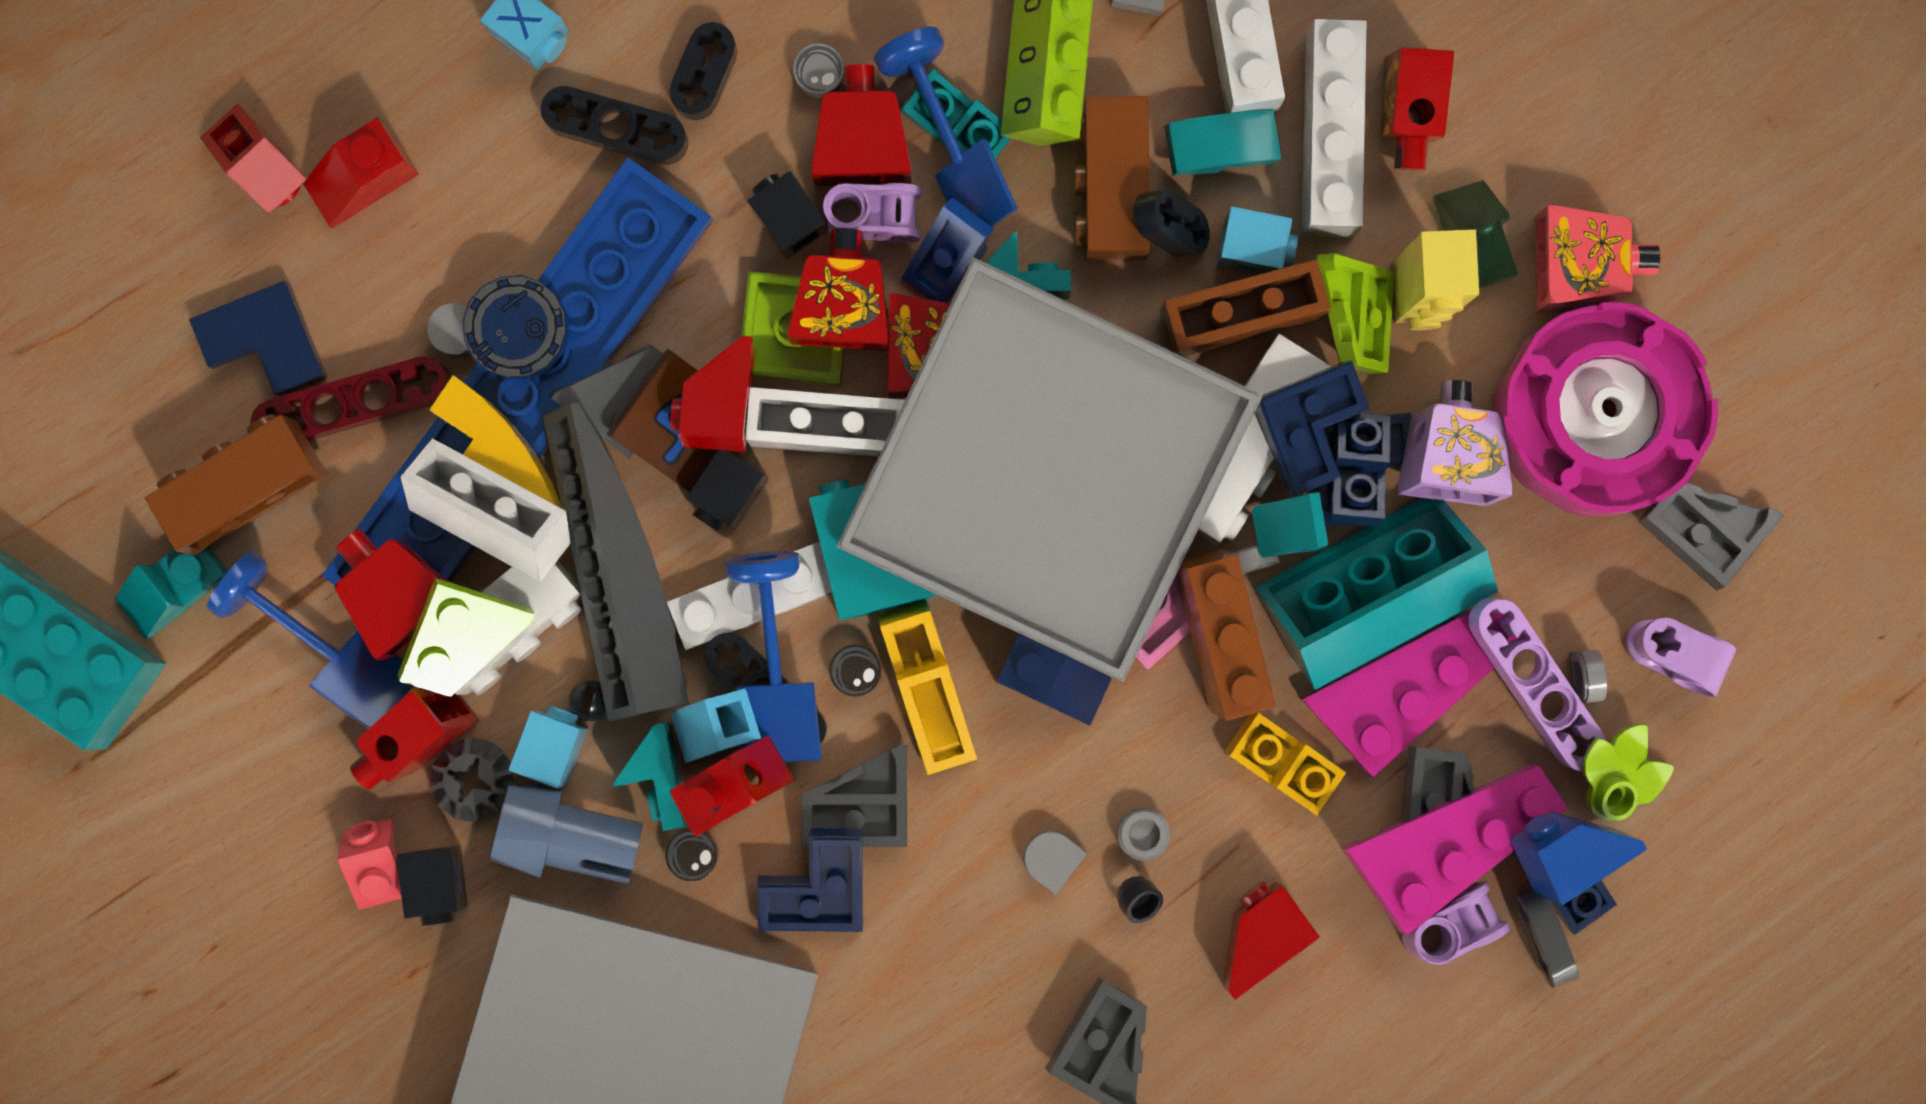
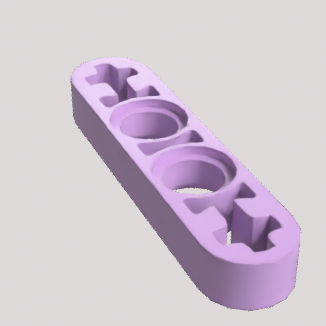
M1488 597L1478 601L1471 609L1469 615V628L1472 635L1555 758L1562 765L1583 772L1585 755L1580 757L1571 754L1577 748L1576 743L1570 734L1559 730L1569 727L1575 736L1588 739L1583 745L1585 754L1595 738H1602L1606 741L1604 734L1521 610L1513 602L1501 598ZM1491 611L1504 613L1505 616L1499 621L1500 626L1506 635L1518 639L1507 642L1500 632L1487 630V627L1492 623L1489 615ZM1529 649L1535 657L1534 670L1529 676L1519 678L1513 671L1514 657L1518 652ZM1557 691L1563 699L1562 711L1557 717L1546 719L1541 712L1542 699L1547 693Z

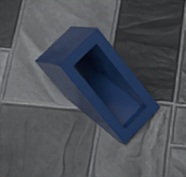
M1018 634L996 683L1090 726L1111 678L1064 654Z

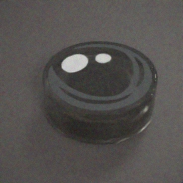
M855 644L843 647L834 655L830 663L829 673L833 685L841 693L857 697L866 695L877 687L882 675V666L875 652L868 647Z
M689 828L682 830L671 838L666 847V864L669 870L681 880H701L711 874L717 866L719 860L718 844L707 831L695 837Z

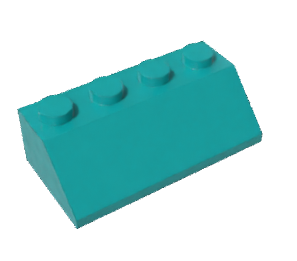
M1420 498L1385 517L1381 527L1368 526L1255 586L1256 592L1289 654L1314 690L1498 592L1487 549L1445 501L1429 498Z

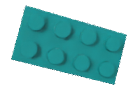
M0 549V693L82 750L108 749L167 663Z

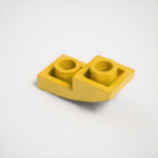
M1259 712L1248 715L1223 752L1316 816H1318L1346 774L1345 771L1308 745L1295 739Z

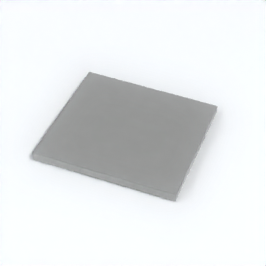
M972 257L839 540L837 548L1124 682L1263 395Z
M510 894L450 1104H782L819 974L813 970Z

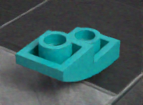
M934 69L930 70L927 76L962 152L967 151L981 139H986L996 159L1011 139L1001 136L1002 120L977 99L971 101ZM917 87L900 108V112L946 147L921 91Z
M1273 109L1203 116L1170 122L1164 126L1172 176L1219 173L1227 167L1273 165L1282 159Z

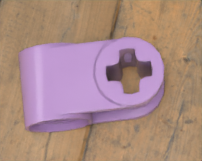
M846 183L837 185L830 189L824 199L823 215L827 229L830 233L834 228L857 229L863 232L862 240H877L896 244L918 242L921 239V232L916 229V200L922 197V189L919 186L904 183L881 185ZM849 201L859 207L861 214L853 222L844 223L834 217L832 214L833 208L840 202ZM896 205H900L899 223L896 222Z
M1667 617L1637 622L1629 629L1625 640L1626 651L1631 659L1638 664L1671 678L1673 682L1690 691L1713 698L1717 696L1737 650L1732 644L1718 637L1697 631L1675 619ZM1653 633H1657L1656 640L1663 644L1661 651H1656L1658 644L1651 640Z
M1480 881L1470 885L1409 935L1402 934V940L1405 949L1413 957L1430 964L1441 965L1472 949L1496 941L1507 934L1511 928L1507 921L1500 920L1487 895L1490 890L1487 881ZM1436 925L1442 935L1441 943L1437 949L1426 953L1422 948L1421 935L1427 927Z

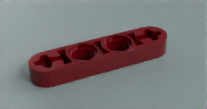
M416 357L266 400L255 408L250 423L252 424L264 416L271 415L275 411L278 415L281 414L288 418L300 415L296 404L301 403V416L308 429L304 430V424L297 423L308 441L430 407L451 379V375L448 369L437 360L429 357ZM425 368L429 373L438 375L439 380L431 384V393L426 394L419 387L403 390L408 397V401L402 402V390L395 380V376L400 375V381L409 384L419 381L421 379V370ZM373 382H384L390 390L389 401L380 409H369L363 398L366 387ZM324 396H334L340 404L339 415L333 422L321 424L314 416L315 404Z

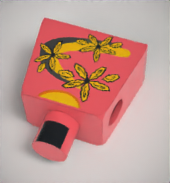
M1548 205L1535 216L1537 312H1548L1620 299L1632 291L1633 275H1656L1659 271L1660 249L1658 244H1632V223L1627 217L1557 205Z

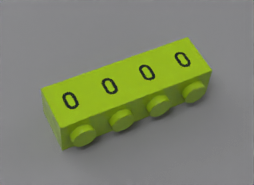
M1014 0L1001 136L1039 147L1080 139L1093 0Z

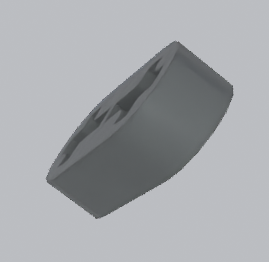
M1533 888L1515 894L1514 900L1518 914L1538 965L1548 984L1554 988L1577 979L1579 976L1578 969L1551 900L1534 892Z

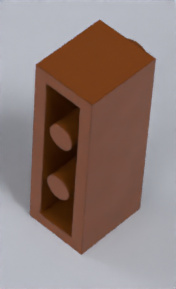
M1148 96L1086 97L1082 113L1080 139L1074 140V144H1084V164H1075V195H1084L1085 215L1075 216V245L1085 246V261L1146 260L1150 252V241L1138 232L1134 222L1133 207L1135 199L1139 194L1150 191Z
M1317 259L1167 299L1159 311L1171 352L1185 357L1322 320L1331 310L1319 265Z
M274 414L264 416L248 426L247 432L249 434L233 444L224 442L210 448L202 455L203 462L188 471L185 469L174 471L157 482L159 489L144 498L176 552L195 556L328 474L297 421L281 414L277 417Z
M1219 549L1184 559L1176 574L1210 712L1224 721H1229L1276 707L1238 554Z

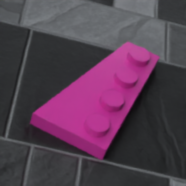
M1471 610L1301 699L1370 777L1378 774L1495 668L1469 628ZM1491 611L1489 615L1492 623L1487 627V630L1500 632L1507 642L1518 639L1506 635L1500 626L1499 621L1505 616L1504 613Z
M1528 765L1473 789L1470 794L1434 806L1420 816L1404 823L1398 822L1380 830L1381 833L1345 845L1341 847V850L1398 931L1409 935L1515 851L1510 839L1523 831L1530 820L1551 812L1561 814L1568 807L1540 766Z

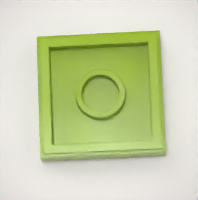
M749 271L741 336L753 337L755 346L753 377L840 386L845 349L791 345L788 339V328L801 277Z

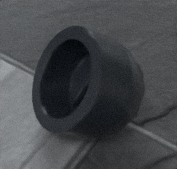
M582 681L570 693V709L574 714L579 715L578 718L583 721H598L607 715L600 681ZM588 687L597 690L592 699L589 714L581 712Z
M1132 876L1124 880L1118 888L1116 898L1119 907L1133 923L1148 921L1162 907V893L1151 881L1142 876Z

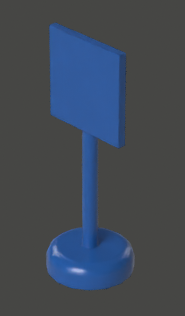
M924 27L905 33L881 47L874 56V62L878 70L887 77L913 74L952 160L949 165L935 175L946 202L954 198L993 227L1016 211L1018 207L986 139H981L967 151L962 152L924 67L934 61L941 54L944 47V39L940 30L937 27Z
M254 551L242 556L215 587L207 603V609L220 618L229 617L238 612L249 601L322 654L330 662L310 683L309 687L367 729L396 705L413 687V685L399 681L397 674L403 659L395 655L389 661L376 660L370 653L358 630L340 650H337L256 590L267 572L266 562Z
M772 551L747 554L728 559L725 565L726 573L730 580L736 583H758L769 684L738 686L737 691L746 688L761 739L769 735L784 762L821 760L822 753L814 682L782 684L772 593V581L786 579L797 573L800 566L799 553ZM754 742L743 745V748L753 744Z

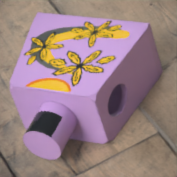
M1465 380L1442 382L1441 404H1432L1413 415L1410 420L1399 477V495L1480 506H1489L1512 496V481L1502 417L1494 411L1472 408L1473 384Z

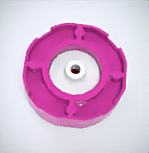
M1604 302L1559 315L1522 341L1496 385L1493 411L1499 413L1502 417L1510 471L1523 487L1567 513L1580 516L1607 517L1624 514L1668 498L1690 480L1715 436L1718 419V399H1712L1710 383L1704 366L1708 365L1704 355L1687 333L1641 306L1628 303Z

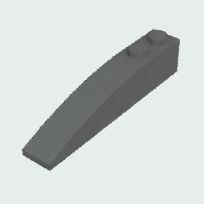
M579 403L567 404L543 415L562 508L566 511L570 545L608 721L689 704L686 692V676L681 668L675 641V625L670 618L667 600L652 551L633 503L605 446Z

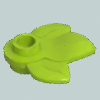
M1636 723L1622 728L1613 736L1611 743L1597 737L1586 751L1583 761V774L1589 783L1586 804L1589 811L1603 821L1624 820L1634 812L1637 805L1652 802L1666 786L1673 773L1674 767L1663 761L1647 759L1648 726L1646 724Z

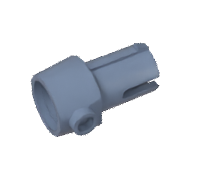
M538 783L508 786L490 856L491 861L541 878L545 865L625 884L629 883L641 837L642 822L559 804L562 790L547 789Z

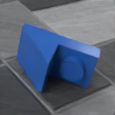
M954 198L950 199L941 209L901 279L929 300L947 303L957 291L972 257L980 260L987 251L988 246L985 243L994 228Z

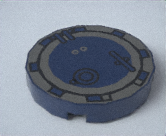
M523 275L502 276L483 285L469 301L463 318L464 341L472 358L489 373L502 378L532 379L550 370L563 355L567 344L568 315L560 298L541 281Z

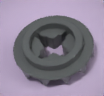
M466 738L446 746L432 764L429 787L433 791L437 806L458 820L476 822L494 816L503 807L508 786L514 785V772L508 771L511 764L508 756L494 743L479 738ZM478 759H480L477 766L479 768L478 777L484 780V784L492 787L491 789L474 788L462 800L464 783L458 779V776L453 775L452 772L470 771L473 765H476Z

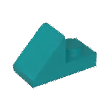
M1017 231L986 262V264L1062 300L1070 298L1071 270H1059V264L1052 262L1033 263L1028 265V271L1018 270Z
M1319 492L1257 505L1252 510L1258 550L1261 557L1267 558L1296 553L1297 555L1315 552L1328 546Z
M210 547L195 556L176 552L173 549L152 566L138 564L134 567L117 593L115 600L144 638L150 639L211 592L228 571Z
M671 722L653 725L612 785V787L653 779L655 789L648 790V804L652 820H661L663 831L687 826L670 794L671 789L682 783Z

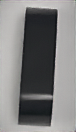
M705 23L695 29L671 82L669 91L671 101L677 112L686 119L696 121L705 119L712 114L717 107L735 64L738 51L734 36L727 27L720 23ZM715 37L721 38L722 47L726 52L724 55L715 53L709 66L705 67L706 53L701 45L703 42L712 44ZM700 75L704 77L701 83V90L706 99L704 101L695 100L692 106H687V100L681 92L684 88L692 90Z
M1168 189L1144 192L1135 199L1133 207L1134 222L1138 232L1145 239L1177 257L1200 254L1206 250L1210 239V229L1205 214L1198 207Z

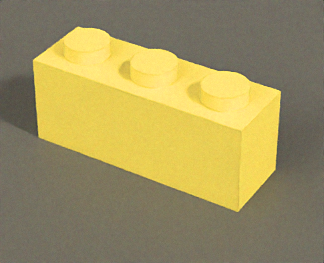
M1476 230L1421 232L1391 262L1392 271H1395L1394 320L1395 323L1410 322V330L1423 331L1441 328L1442 321L1451 320L1456 312L1463 311L1464 306L1479 295Z

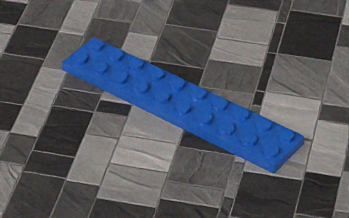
M627 157L538 279V281H541L560 298L568 315L569 329L563 355L550 370L532 379L524 380L507 379L493 375L477 362L464 382L490 401L517 428L540 459L549 447L543 415L561 408L548 395L553 389L560 386H568L591 375V371L612 361L713 222L712 216ZM438 416L355 531L362 529L377 549L392 538L403 541L451 582L476 546L410 511L401 481L402 474L432 438L462 455L473 440ZM338 553L322 574V577L335 585L353 569L341 554Z

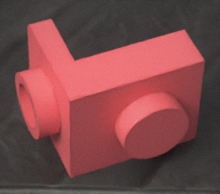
M391 818L377 822L371 820L362 821L342 832L337 861L359 910L402 898L397 855L399 854L394 845L396 827Z

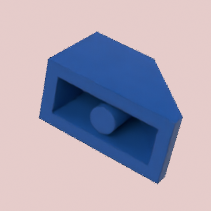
M1555 812L1533 818L1527 823L1523 831L1510 839L1534 892L1562 906L1647 850L1642 840L1620 830Z

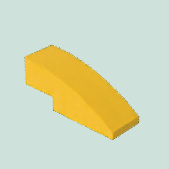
M453 375L430 408V411L473 439L463 455L563 509L551 479L536 453L517 428L490 401Z
M927 600L877 615L927 775L977 760Z

